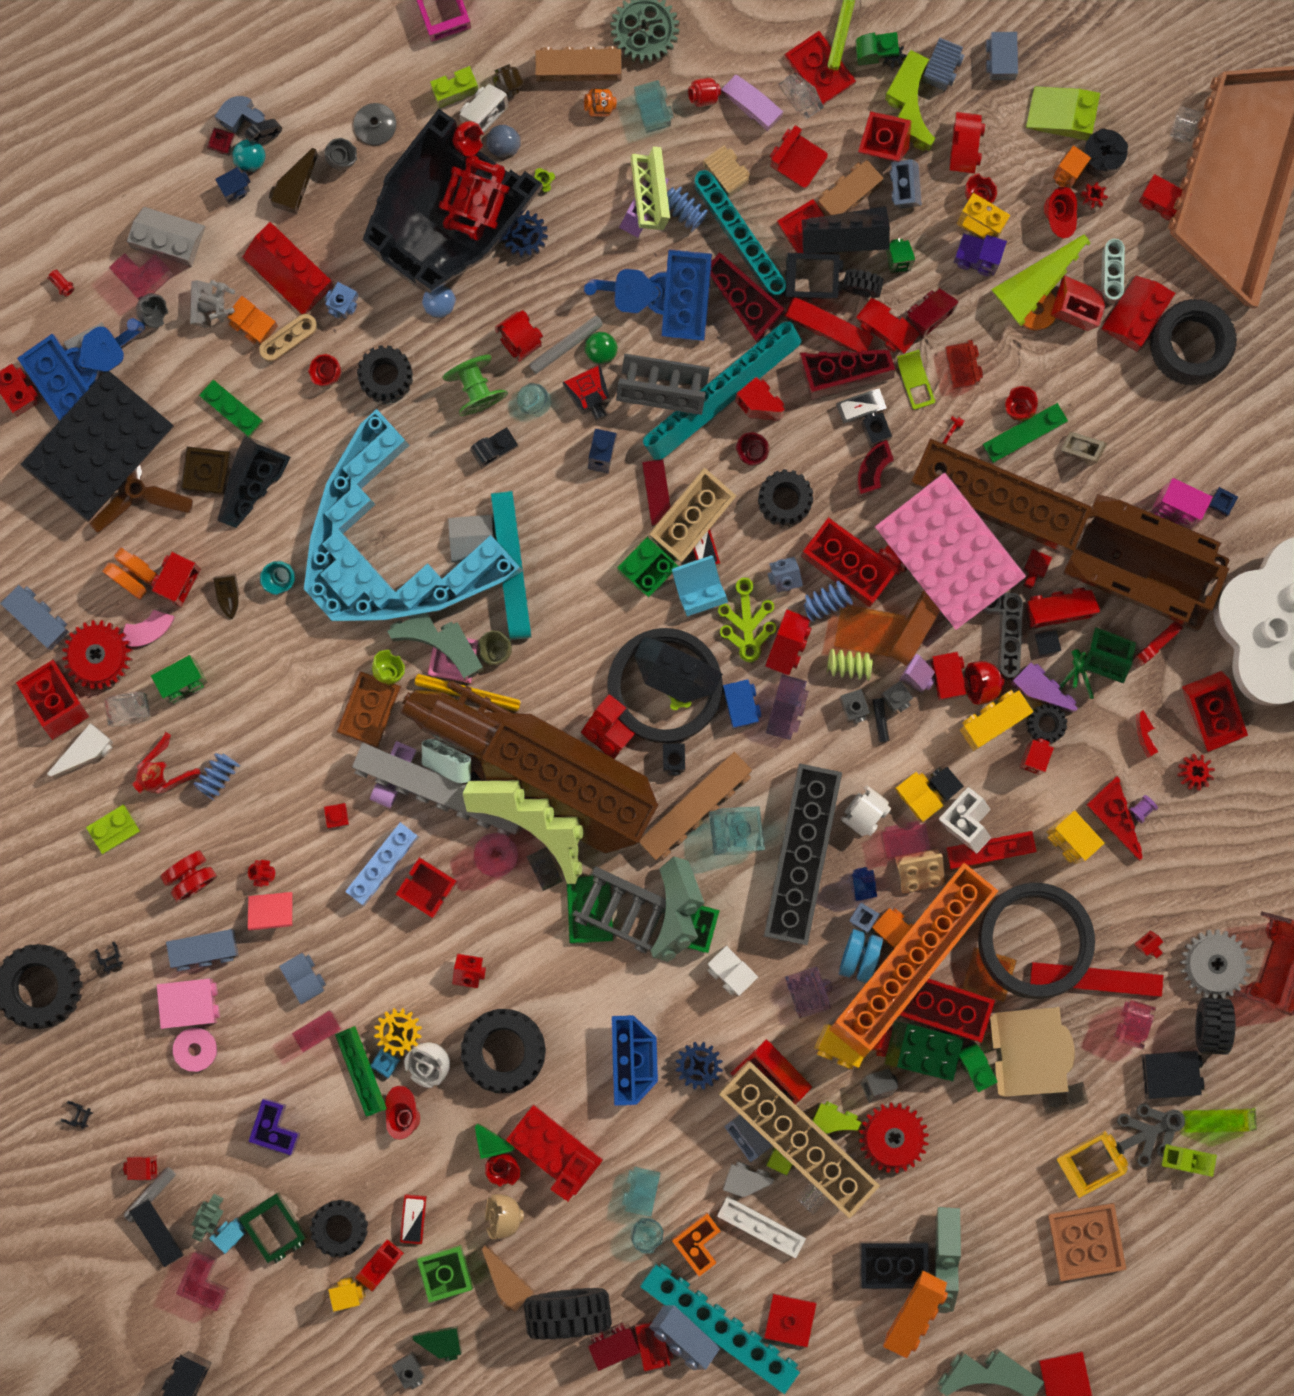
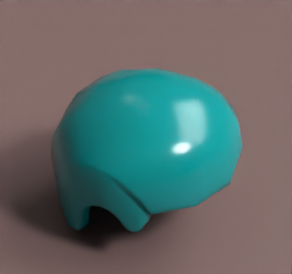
M246 139L235 145L232 158L234 165L242 171L255 172L263 166L266 154L262 145H252Z
M273 561L267 564L260 574V584L265 591L273 595L288 591L295 581L294 570L290 564L283 561Z

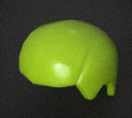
M383 650L374 656L372 673L382 683L388 685L395 684L404 676L405 665L400 656L392 655L390 650Z

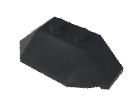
M645 636L635 654L644 684L683 703L714 694L723 675L705 662L663 642Z

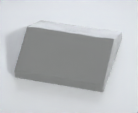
M492 515L448 518L452 561H463L490 535L493 537Z

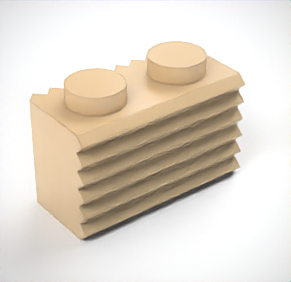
M724 145L703 160V166L713 174L723 191L730 198L749 184L748 177L750 174L743 165L740 167L736 162L737 156L731 148L727 149Z

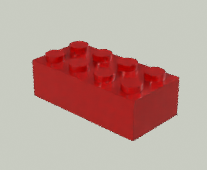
M929 978L899 1016L982 1043L995 1000Z
M535 1104L506 1139V1141L555 1180H557L576 1150H579L595 1161V1164L574 1193L575 1196L603 1161L599 1155Z

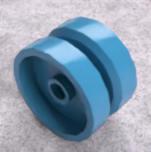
M852 929L842 957L839 975L850 978L854 974L856 966H858L857 981L867 983L876 970L883 938L871 935L864 947V932Z

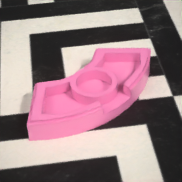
M153 610L149 618L142 623L125 625L123 633L127 636L124 641L129 640L131 642L128 647H139L152 643L168 631L175 616Z

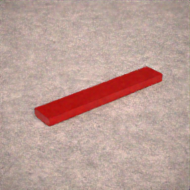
M1031 962L1030 984L1044 985L1056 982L1064 978L1073 966ZM1088 968L1086 974L1073 988L1162 997L1164 975Z

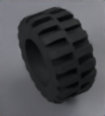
M26 945L23 948L12 951L13 954L3 959L4 963L0 966V1010H3L4 1016L8 1020H12L15 1022L14 1024L20 1027H27L28 1029H45L64 1022L69 1018L68 1015L70 1013H74L77 1008V1002L81 1000L80 988H83V981H80L79 976L81 972L76 968V962L69 958L66 952L50 945ZM33 966L49 968L54 972L58 981L56 997L50 1004L40 1008L27 1005L19 994L20 978L27 969Z
M495 1009L480 1015L466 1030L461 1043V1060L471 1080L482 1087V1089L498 1094L513 1093L528 1086L539 1075L545 1061V1041L539 1027L530 1017L512 1009ZM496 1031H512L523 1042V1060L512 1071H495L484 1060V1042L489 1035Z
M577 1288L532 1295L527 1297L524 1302L526 1330L531 1339L553 1340L588 1336L607 1331L612 1324L609 1294L603 1288Z

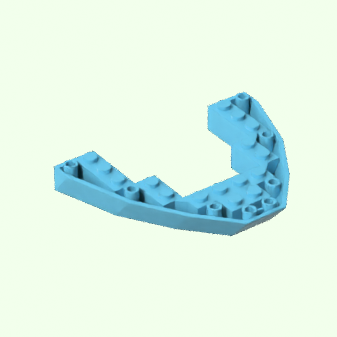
M377 409L359 425L329 477L311 533L304 590L332 621L388 620L438 611L523 572L518 564L490 535L443 579L427 563L399 590L394 591L344 535L350 527L376 505L362 488L410 446Z

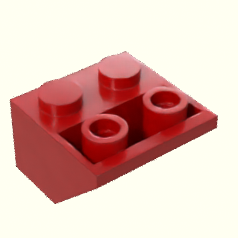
M1064 275L1061 279L1050 316L1085 331L1099 327L1105 309L1102 291Z
M755 377L736 394L735 402L748 418L780 421L785 411L783 401L778 396L774 397L769 392L771 388L763 379L760 381Z

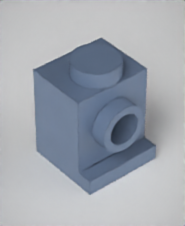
M860 903L849 922L852 923V926L867 934L879 913Z

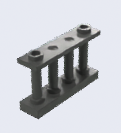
M624 353L622 373L627 374V379L619 378L616 401L702 415L706 392L699 390L700 386L705 387L707 385L710 367ZM636 376H641L649 379L648 383L635 381ZM657 379L670 381V385H658ZM678 384H690L691 390L678 388Z
M596 866L593 867L589 876L594 877V884L581 912H572L571 916L576 917L574 921L584 926H587L589 923L634 944V949L641 953L651 952L650 950L653 946L648 945L661 914L665 913L666 899ZM607 883L614 887V893L601 922L588 916L602 886H605ZM628 893L633 896L632 900L634 902L621 931H618L608 925L622 895ZM647 902L653 905L652 909L654 911L641 939L638 940L628 934L641 905Z

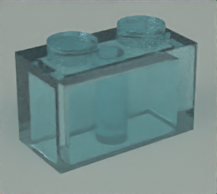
M659 80L634 87V96L646 133L670 127L671 119L674 116L671 106L666 105L665 99L668 98L664 86H660Z
M634 1166L633 1171L629 1170L626 1183L630 1184L629 1193L624 1192L622 1205L626 1206L625 1211L651 1217L661 1174L660 1171Z

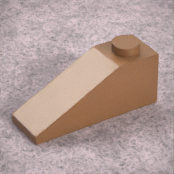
M485 1245L482 1251L498 1296L502 1299L500 1304L506 1310L510 1311L512 1309L516 1312L525 1302L526 1298L534 1293V1290Z

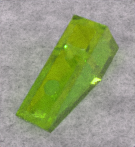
M1256 1108L1183 1110L1185 1133L1249 1132L1257 1130Z

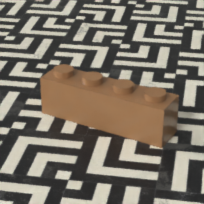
M607 46L604 49L584 47L574 50L573 47H563L561 50L543 47L540 50H535L536 82L622 80L621 49H617L614 46Z

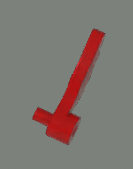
M953 416L950 420L955 423L942 442L946 445L956 427L960 429L965 420L960 417L958 419Z

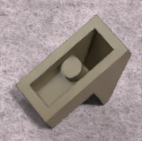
M1070 431L1061 451L1064 454L1082 459L1088 466H1092L1098 463L1107 443Z

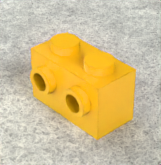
M352 1277L340 1279L337 1285H333L328 1289L333 1312L359 1306L363 1302L364 1297H366L364 1285L359 1284V1281L353 1280Z

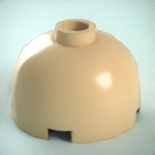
M492 1194L491 1198L487 1200L485 1221H490V1227L486 1228L489 1237L494 1240L505 1239L514 1235L520 1223L523 1222V1210H520L518 1203L512 1197L503 1194Z

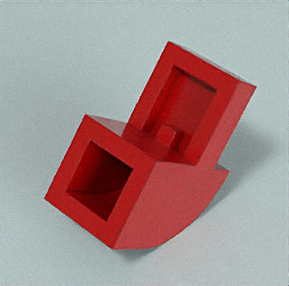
M387 1239L355 1278L373 1292L404 1253Z

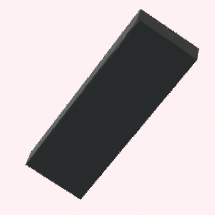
M149 1198L129 1210L164 1267L184 1256Z

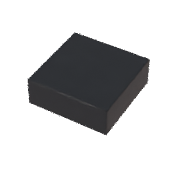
M1057 630L1034 635L1039 656L1061 651Z

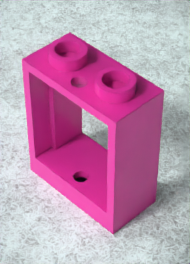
M416 0L431 42L471 29L470 19L463 0H456L461 16L431 26L423 1Z

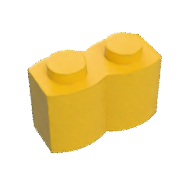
M914 772L894 789L918 820L923 823L943 807L941 803L943 798L936 790L932 792L928 787L930 782L923 773L918 774Z

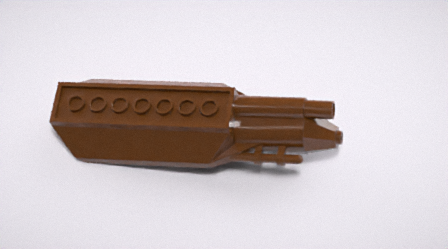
M454 681L447 683V687L450 690L461 695L459 700L444 692L414 690L412 694L408 692L404 696L402 702L404 706L400 714L413 720L422 731L470 756L471 767L481 781L519 780L520 787L524 790V799L548 798L550 807L554 810V817H578L579 825L583 827V837L579 841L602 853L607 854L638 844L659 805L645 775L532 714L511 713L491 702L490 698L486 696L483 698L472 692V689L468 686L463 687ZM466 699L480 705L478 711L464 704Z

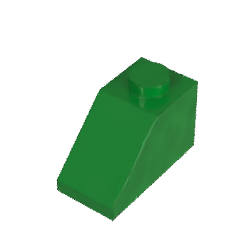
M902 238L891 240L890 250H886L890 274L911 271L915 262V256L909 240L903 241Z

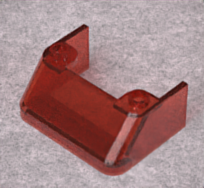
M1261 911L1260 915L1270 920L1266 925L1265 932L1268 939L1272 941L1259 982H1251L1246 987L1245 993L1235 991L1234 995L1250 1003L1292 1016L1294 1014V920Z

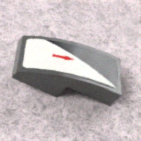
M879 388L836 404L843 424L862 419L869 413H878L887 408Z

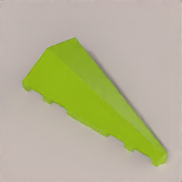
M1083 234L991 290L1011 317L1022 326L1025 323L1024 318L1030 311L1034 312L1037 309V303L1043 295L1047 296L1066 274L1067 266L1072 260L1076 261L1079 258L1078 253L1085 245L1089 246L1091 243Z

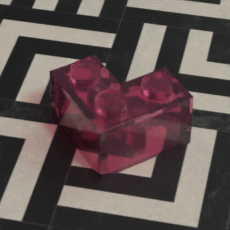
M124 253L109 267L111 272L138 301L148 293H155L174 276L156 254L138 268Z
M199 1250L194 1251L176 1294L214 1311L220 1310L229 1288L209 1280L217 1258Z

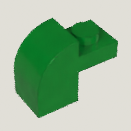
M873 32L864 34L855 40L858 66L879 63V58L900 55L897 32L878 35Z
M976 1042L961 1049L959 1062L964 1071L968 1073L977 1092H981L998 1082L988 1064L986 1056Z

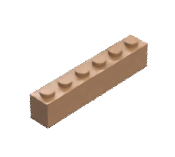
M734 751L640 839L639 844L655 861L659 858L663 861L671 853L669 849L675 843L679 846L687 839L685 834L691 828L695 831L704 823L701 819L707 813L711 816L720 808L717 804L723 798L727 801L736 793L733 789L738 784L743 786L752 778L749 775L752 769Z

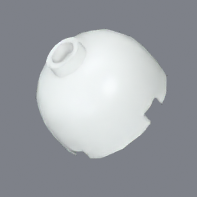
M431 1042L420 1043L408 1052L404 1060L406 1071L409 1069L412 1074L410 1078L426 1088H432L434 1085L438 1086L445 1079L450 1069V1059L445 1050Z

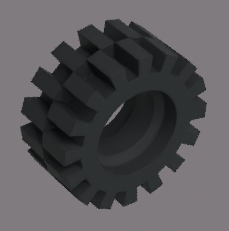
M849 269L846 271L842 288L853 295L879 298L884 279L868 271Z
M1042 704L1033 709V713L1028 716V721L1026 722L1027 732L1030 733L1031 738L1035 740L1037 738L1044 739L1052 744L1063 737L1065 730H1067L1066 723L1068 722L1067 718L1065 719L1064 711L1062 712L1061 708L1055 707L1053 704ZM1050 716L1055 721L1053 731L1047 733L1039 728L1041 717Z

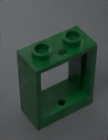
M1095 627L1087 645L1082 668L1124 684L1132 666L1136 642Z
M279 1192L239 1218L267 1263L273 1260L276 1264L286 1257L284 1252L290 1248L295 1251L305 1244L303 1240L307 1238V1235ZM277 1204L297 1235V1238L273 1254H270L250 1221Z

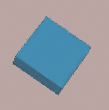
M381 1048L370 1066L389 1078L401 1059L392 1056L388 1051L386 1053L383 1052L384 1048Z

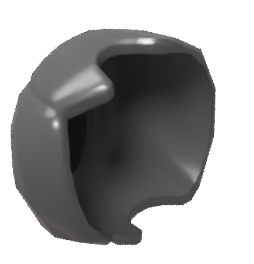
M344 138L332 139L326 145L325 160L333 169L338 171L347 170L357 160V148Z
M148 293L140 298L136 305V316L150 328H158L164 325L163 318L168 314L164 298L155 293Z

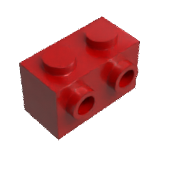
M10 364L0 370V394L11 412L18 417L39 404L36 400L38 394L32 385L27 386L24 381L27 376L21 367L16 368L13 364Z

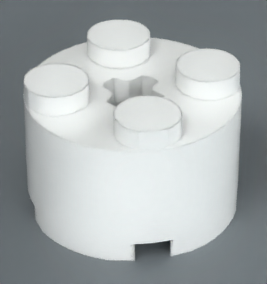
M867 785L863 788L866 792L863 795L858 793L846 808L845 813L847 817L841 818L842 822L861 836L867 834L871 836L878 827L876 823L880 817L885 818L891 810L888 806L889 801Z

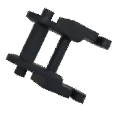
M115 941L112 942L115 954L106 959H102L99 950L95 949L100 965H104L105 969L103 971L107 972L108 975L110 970L117 967L123 969L122 964L124 963L119 959L122 956ZM115 958L117 963L108 966L106 962Z
M68 1100L67 1104L77 1107L75 1119L69 1121L61 1118L60 1121L75 1127L81 1125L82 1129L89 1127L86 1123L89 1115L94 1112H91L90 1108L84 1109V1105ZM80 1112H85L82 1122L77 1121Z

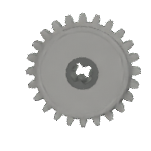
M1219 929L1214 931V935H1212L1211 930H1206V936L1202 932L1198 933V940L1193 937L1191 938L1193 944L1185 945L1188 952L1181 953V955L1186 957L1185 960L1180 961V964L1185 965L1181 973H1187L1184 981H1191L1188 987H1196V994H1200L1203 991L1204 998H1208L1209 994H1211L1212 998L1216 999L1218 994L1221 999H1225V993L1233 996V989L1240 991L1239 984L1246 985V981L1243 978L1250 977L1246 969L1251 968L1252 965L1246 964V960L1251 959V956H1245L1244 954L1248 949L1240 947L1243 943L1242 940L1235 942L1236 935L1228 937V931H1224L1222 935H1220ZM1217 959L1216 962H1220V967H1216V970H1214L1215 967L1211 966V962Z

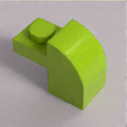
M1166 1144L1162 1166L1213 1177L1217 1155Z

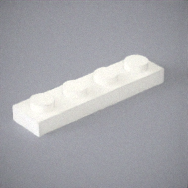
M728 1196L717 1214V1217L794 1258L797 1257L806 1240L805 1237Z

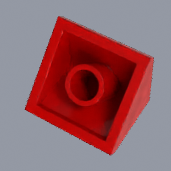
M870 111L858 153L900 162L909 150L912 121Z

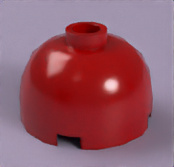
M986 661L968 663L964 678L969 680L970 688L966 693L972 704L983 705L997 699L1002 691V686H1004V677L998 668Z

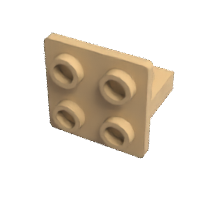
M938 849L895 857L902 893L935 888L945 884L943 856L939 854Z

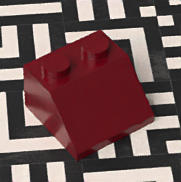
M940 288L935 292L933 290L928 292L923 297V303L919 306L915 304L907 311L906 321L919 332L921 339H924L952 315L958 306V300Z

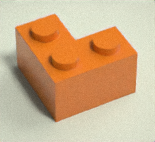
M707 1212L672 1238V1242L699 1277L717 1263L704 1244L721 1232Z

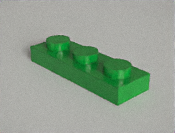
M212 380L199 395L200 398L248 437H251L263 423L261 418L215 380Z

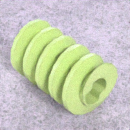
M830 649L827 673L831 670L832 677H835L837 671H840L841 678H844L846 672H848L850 679L857 673L858 680H861L863 674H866L867 681H870L873 657L870 659L869 653H865L862 659L860 652H856L853 657L851 651H848L846 656H844L843 650H839L838 654L835 655L834 649Z

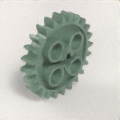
M630 0L629 4L626 1H622L623 8H616L618 14L612 15V19L616 22H611V28L615 29L611 31V36L616 37L613 40V44H620L618 49H621V51L625 50V58L631 54L633 62L639 57L641 64H643L644 58H647L649 63H652V57L660 61L661 53L664 56H668L667 49H674L672 43L678 42V38L674 35H679L680 29L675 28L679 26V21L674 20L677 17L676 12L670 13L672 5L665 7L666 0H662L660 3L658 0ZM651 11L654 12L656 16L653 18H647L645 16V13ZM628 20H634L637 24L629 27L625 23ZM645 26V28H649V30L645 31V29H641V27ZM661 30L665 34L662 37H656L653 33ZM637 39H643L645 41V44L638 46L634 43V41Z

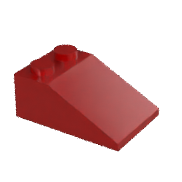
M53 659L16 682L41 726L52 740L90 717Z
M1223 671L1181 687L1207 752L1248 736L1231 681Z

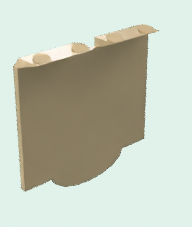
M1060 1007L997 1012L990 1016L993 1049L1001 1048L1002 1061L995 1062L999 1095L1006 1097L1068 1092L1067 1073L1071 1072L1074 1066L1075 1047L1070 1031L1066 1026L1061 1025Z

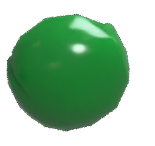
M596 332L585 340L584 352L593 363L604 365L610 363L616 357L618 345L610 334Z

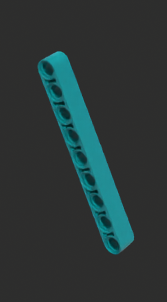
M784 322L778 325L700 391L706 392L702 415L675 411L644 437L643 444L653 459L661 460L669 455L734 401L737 392L755 377L758 379L763 377L801 344V338L791 322Z

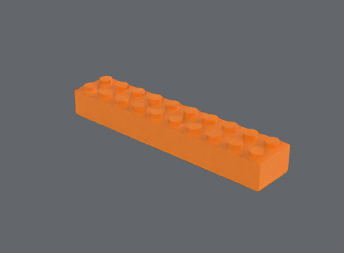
M963 863L829 1030L865 1058L996 895L998 890Z

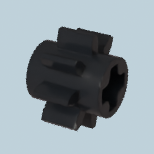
M904 46L899 47L900 55L897 58L883 57L884 62L882 66H889L891 71L896 66L901 68L903 64L901 60H905L907 57L906 54H902Z

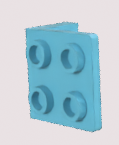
M712 555L672 569L678 595L687 617L728 603Z

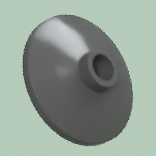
M371 103L363 106L354 118L356 135L361 141L369 145L386 143L393 137L396 131L397 123L394 113L390 108L380 103ZM377 119L378 123L376 125H372L371 120Z

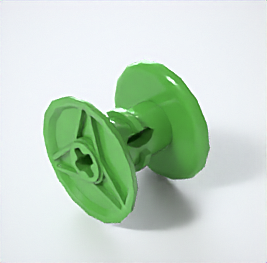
M491 355L478 356L453 367L442 376L443 380L447 382L461 379L464 386L462 390L467 393L470 399L459 410V416L480 412L500 402L508 395L506 390L501 389L490 392L486 385L488 380L483 378L480 370L491 362Z

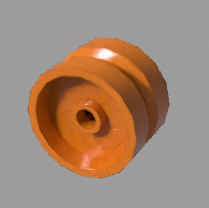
M120 547L114 554V558L123 567L119 568L114 563H108L102 572L141 600L147 593V589L138 580L141 579L151 585L157 574L134 554L131 555Z

